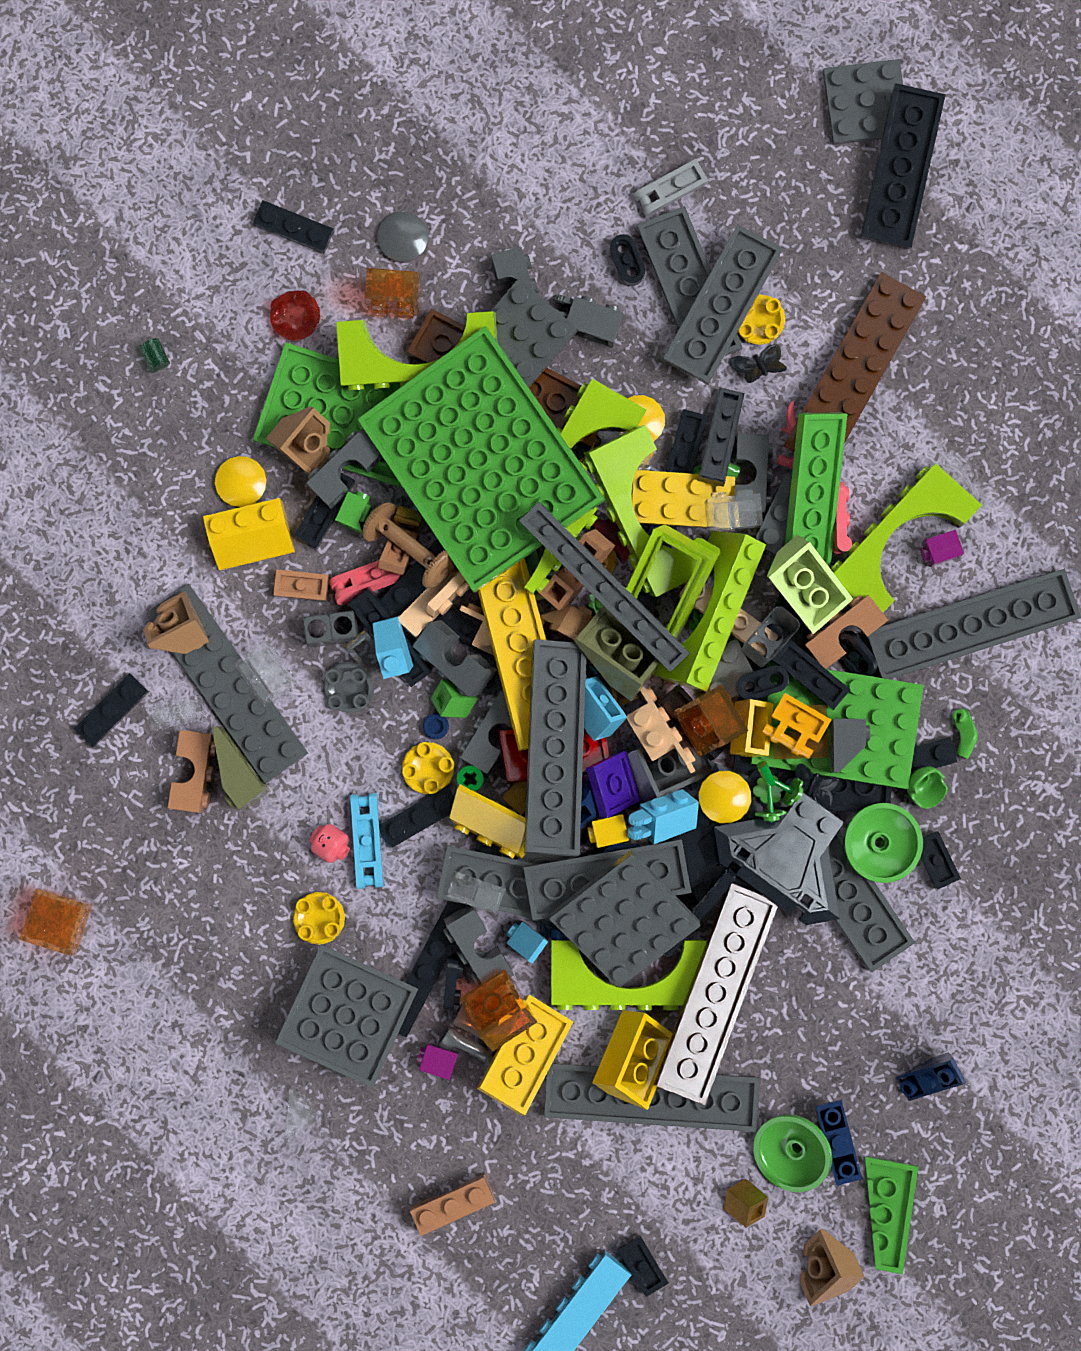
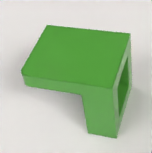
M441 679L431 700L440 716L466 718L477 701L476 695L471 697L464 696L457 691L456 685L451 680Z

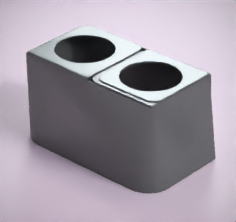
M774 608L748 638L741 651L762 668L776 656L798 630L799 621L785 608ZM767 625H779L783 632L782 638L778 641L769 640L765 635ZM754 642L764 644L767 649L766 656L761 655L751 644Z
M354 611L303 617L306 642L311 647L356 642L360 638L358 616ZM341 616L348 617L352 622L351 631L345 635L338 634L334 629L335 620ZM313 620H321L326 625V632L320 638H313L308 633V625Z

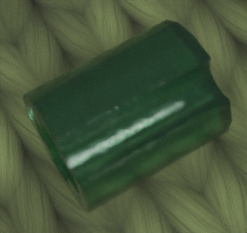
M159 338L147 340L139 346L151 373L160 371L170 365V361Z

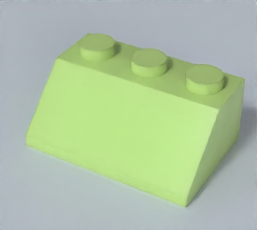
M798 534L777 552L767 577L811 633L814 634L850 603L853 598L811 543Z

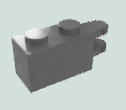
M560 294L554 295L553 301L559 305L571 308L569 314L557 311L578 329L575 335L613 348L624 313H621L619 308L606 304L605 307L596 304L594 299L587 296H581V298L575 296L572 299Z

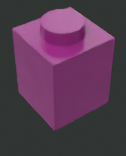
M956 529L926 539L922 542L923 547L920 548L924 562H929L930 567L964 555Z
M428 1042L426 1048L421 1047L417 1062L421 1063L419 1070L450 1080L459 1052L452 1049L446 1050Z

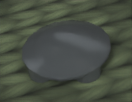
M397 212L389 215L382 221L378 229L377 240L381 251L388 258L402 263H409L424 252L428 244L429 234L425 223L418 216L410 212Z
M344 662L335 665L327 671L324 679V692L330 708L341 712L354 713L361 711L369 705L373 698L374 684L372 677L365 668L356 663Z

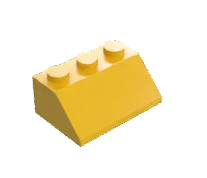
M280 498L203 516L209 544L219 571L295 553L284 504Z
M460 784L457 788L449 817L455 824L454 829L465 835H468L469 832L477 835L476 840L488 847H491L492 844L500 847L499 852L511 859L514 856L523 859L525 855V817Z
M622 1010L592 1083L609 1095L648 1110L657 1088L654 1082L673 1033L646 1013Z

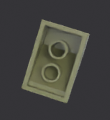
M605 606L597 612L575 639V643L607 683L630 701L635 698L661 664Z
M216 726L212 730L222 787L226 792L224 798L232 808L247 810L271 792V790L227 731Z

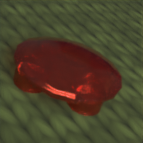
M288 291L271 302L270 322L275 332L282 338L291 341L303 340L312 335L317 329L321 319L320 307L307 291Z

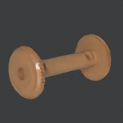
M387 502L376 507L364 523V539L371 542L377 540V538L379 539L382 535L386 536L427 568L422 580L426 588H434L442 584L455 567L446 550L435 556L395 525L393 521L397 507L393 503Z

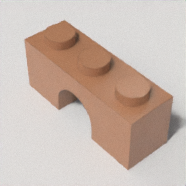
M596 529L585 533L579 540L601 564L615 547L613 543ZM564 566L552 576L540 594L558 610H561L571 605L584 588V585Z
M860 594L848 604L851 607L843 615L839 611L828 621L829 626L822 631L819 629L814 634L810 633L806 636L809 641L805 645L825 669L846 654L840 646L838 639L843 628L851 625L857 626L868 637L888 621L869 595L863 598Z
M180 730L176 756L190 759L194 764L195 772L192 779L186 783H171L168 802L169 809L203 813V809L208 808L210 793L206 792L207 783L212 782L214 767L210 766L212 756L217 754L214 735Z
M485 1173L461 1183L459 1187L440 1196L435 1195L413 1205L410 1213L420 1236L495 1203V1195Z

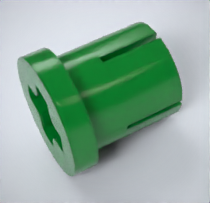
M475 766L462 768L457 776L458 785L461 784L474 792L481 788L484 780L481 770ZM476 774L475 781L477 784L466 786L464 784L466 782L464 775L471 776Z

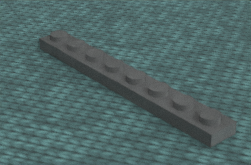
M540 501L519 519L670 672L690 654Z

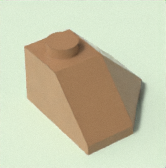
M312 406L282 418L266 438L275 448L308 475L317 467L321 469L330 455V448L327 447V433H330V423Z
M185 591L161 603L156 610L158 616L154 622H148L143 629L147 644L153 649L187 654L209 642L205 629Z
M578 605L577 608L569 606L540 615L543 629L568 642L575 643V639L592 620L593 616H591V610Z
M820 1229L805 1243L803 1255L809 1256L807 1272L801 1271L800 1284L810 1306H815L849 1292L865 1277L855 1254L824 1229Z

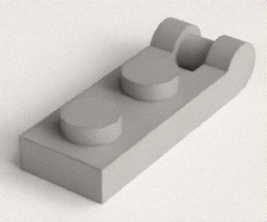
M694 159L637 190L633 196L637 202L641 203L643 207L642 212L647 218L660 209L705 186L709 180L697 159ZM655 193L658 200L651 202L648 196Z

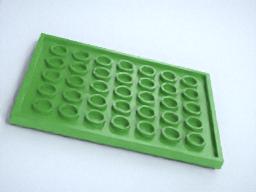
M486 326L358 418V421L473 592L480 590L543 545L519 521L538 501L567 528L606 500Z

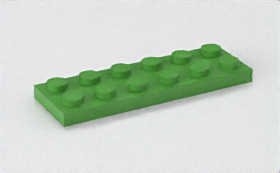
M842 412L798 413L785 545L798 534L811 543L830 568L847 414Z

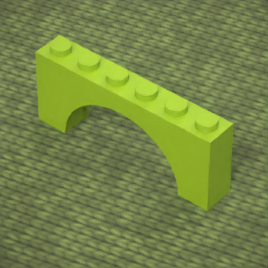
M496 312L467 313L465 331L454 348L484 326L489 329L497 341ZM365 320L336 322L341 385H348V390L364 389V384H374V389L390 388L391 382H400V387H402L438 361L435 360L418 365L401 363L385 355L375 345L370 337Z
M592 378L589 384L584 382L576 396L581 398L577 406L571 405L564 416V419L568 421L564 429L562 430L558 427L557 430L572 449L581 439L598 431L619 430L628 432L636 428L647 409Z
M646 425L638 426L584 453L586 456L584 464L588 468L589 474H594L598 482L595 485L606 499L609 506L606 508L610 520L612 522L616 521L620 531L617 532L620 542L623 546L627 545L631 553L628 559L634 570L650 538L636 518L631 494L633 479L639 465L650 453L657 450ZM661 545L642 586L643 591L646 594L649 593L650 596L657 597L689 581L698 560L678 549Z
M936 463L931 468L925 466L916 475L919 481L913 487L908 484L898 495L901 498L896 506L891 503L881 513L884 519L878 525L873 522L863 533L866 536L863 542L859 544L856 541L851 549L846 551L849 557L843 563L838 560L832 566L831 571L853 600L860 594L863 598L869 595L882 613L895 601L883 584L880 562L887 540L899 526L915 518L933 516L947 519L962 527L982 506L980 502Z
M722 531L711 532L707 542L718 547L720 555L713 566L714 586L706 612L694 632L682 643L690 654L671 672L661 663L654 672L655 676L675 685L680 684L684 687L707 692L766 544L747 534Z
M551 939V1005H557V1010H572L573 1005H583V1010H599V1005H610V1010H626V1005H636V1010H652V1005H663V1010H679V1005H683L707 940H684L677 963L668 974L658 981L640 987H617L598 978L589 970L580 955L579 948L571 940Z

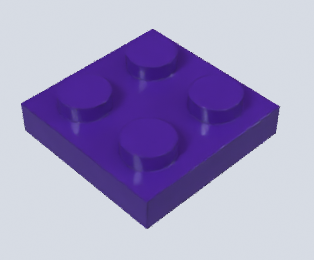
M626 751L617 752L586 767L600 819L609 818L640 801Z

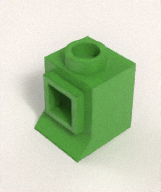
M356 491L355 494L347 492L335 519L338 521V524L363 534L361 524L364 525L372 510L369 503L370 496L360 491Z

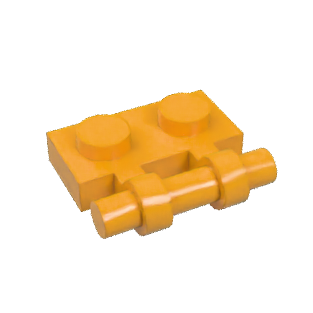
M784 693L770 716L779 721L778 726L774 728L766 724L761 733L770 737V741L777 744L779 742L791 749L792 754L796 756L800 754L809 759L813 750L805 746L808 738L819 743L831 719ZM787 726L800 733L797 740L784 734Z

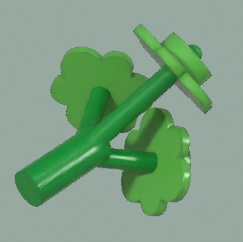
M761 761L757 764V769L762 778L758 779L757 785L753 788V794L755 797L760 798L762 803L768 804V810L756 812L755 816L763 817L764 821L774 822L780 820L779 816L786 814V811L781 809L774 810L773 803L781 800V792L783 790L786 791V795L783 798L784 804L791 806L793 802H797L803 794V781L796 777L791 785L787 786L772 775L766 761Z

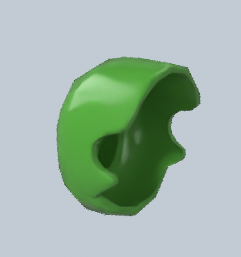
M932 766L917 769L910 776L907 789L909 797L921 808L929 809L935 807L943 800L948 791V787L943 780L945 776Z

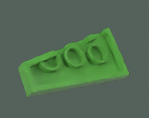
M865 1156L876 1269L903 1274L918 1165Z

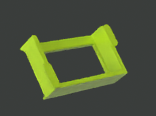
M664 524L653 529L626 589L637 599L663 541L698 560L696 568L666 628L678 640L720 555V550L702 538H696L693 541Z

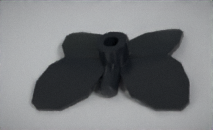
M779 344L768 345L762 352L761 359L759 355L755 354L753 356L754 360L746 356H736L730 360L732 367L736 371L744 373V379L747 383H752L761 376H767L768 372L778 373L787 370V367L779 361L781 359Z
M801 763L798 764L795 770V777L789 778L784 784L789 786L796 777L803 781V793L805 792L809 797L813 794V800L830 811L833 805L831 790L836 787L839 779L834 776L820 777L818 773L813 775L811 769Z

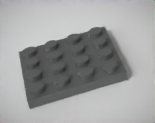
M632 850L628 851L549 913V919L617 987L624 985L701 926L699 919Z
M321 944L275 1044L373 1088L418 988Z

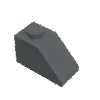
M866 719L831 720L830 773H839L866 746V741H870V725H866Z

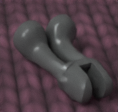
M462 1002L454 1014L451 1024L483 1040L489 1046L486 1049L468 1039L453 1027L448 1026L439 1040L438 1047L446 1050L451 1048L463 1050L484 1062V1066L489 1067L505 1035L502 1033L497 1034L476 1022L471 1017V1008Z

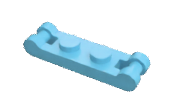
M369 793V796L360 797L359 794H352L350 800L357 889H365V886L375 885L376 888L384 887L378 794ZM369 806L370 814L360 815V807ZM364 867H374V875H365Z

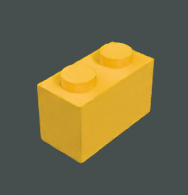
M752 699L735 702L730 754L751 758L769 756L770 737L761 732L766 724L772 726V717L770 716L773 713L774 703Z
M623 814L592 820L591 826L587 827L590 843H595L597 848L629 841Z

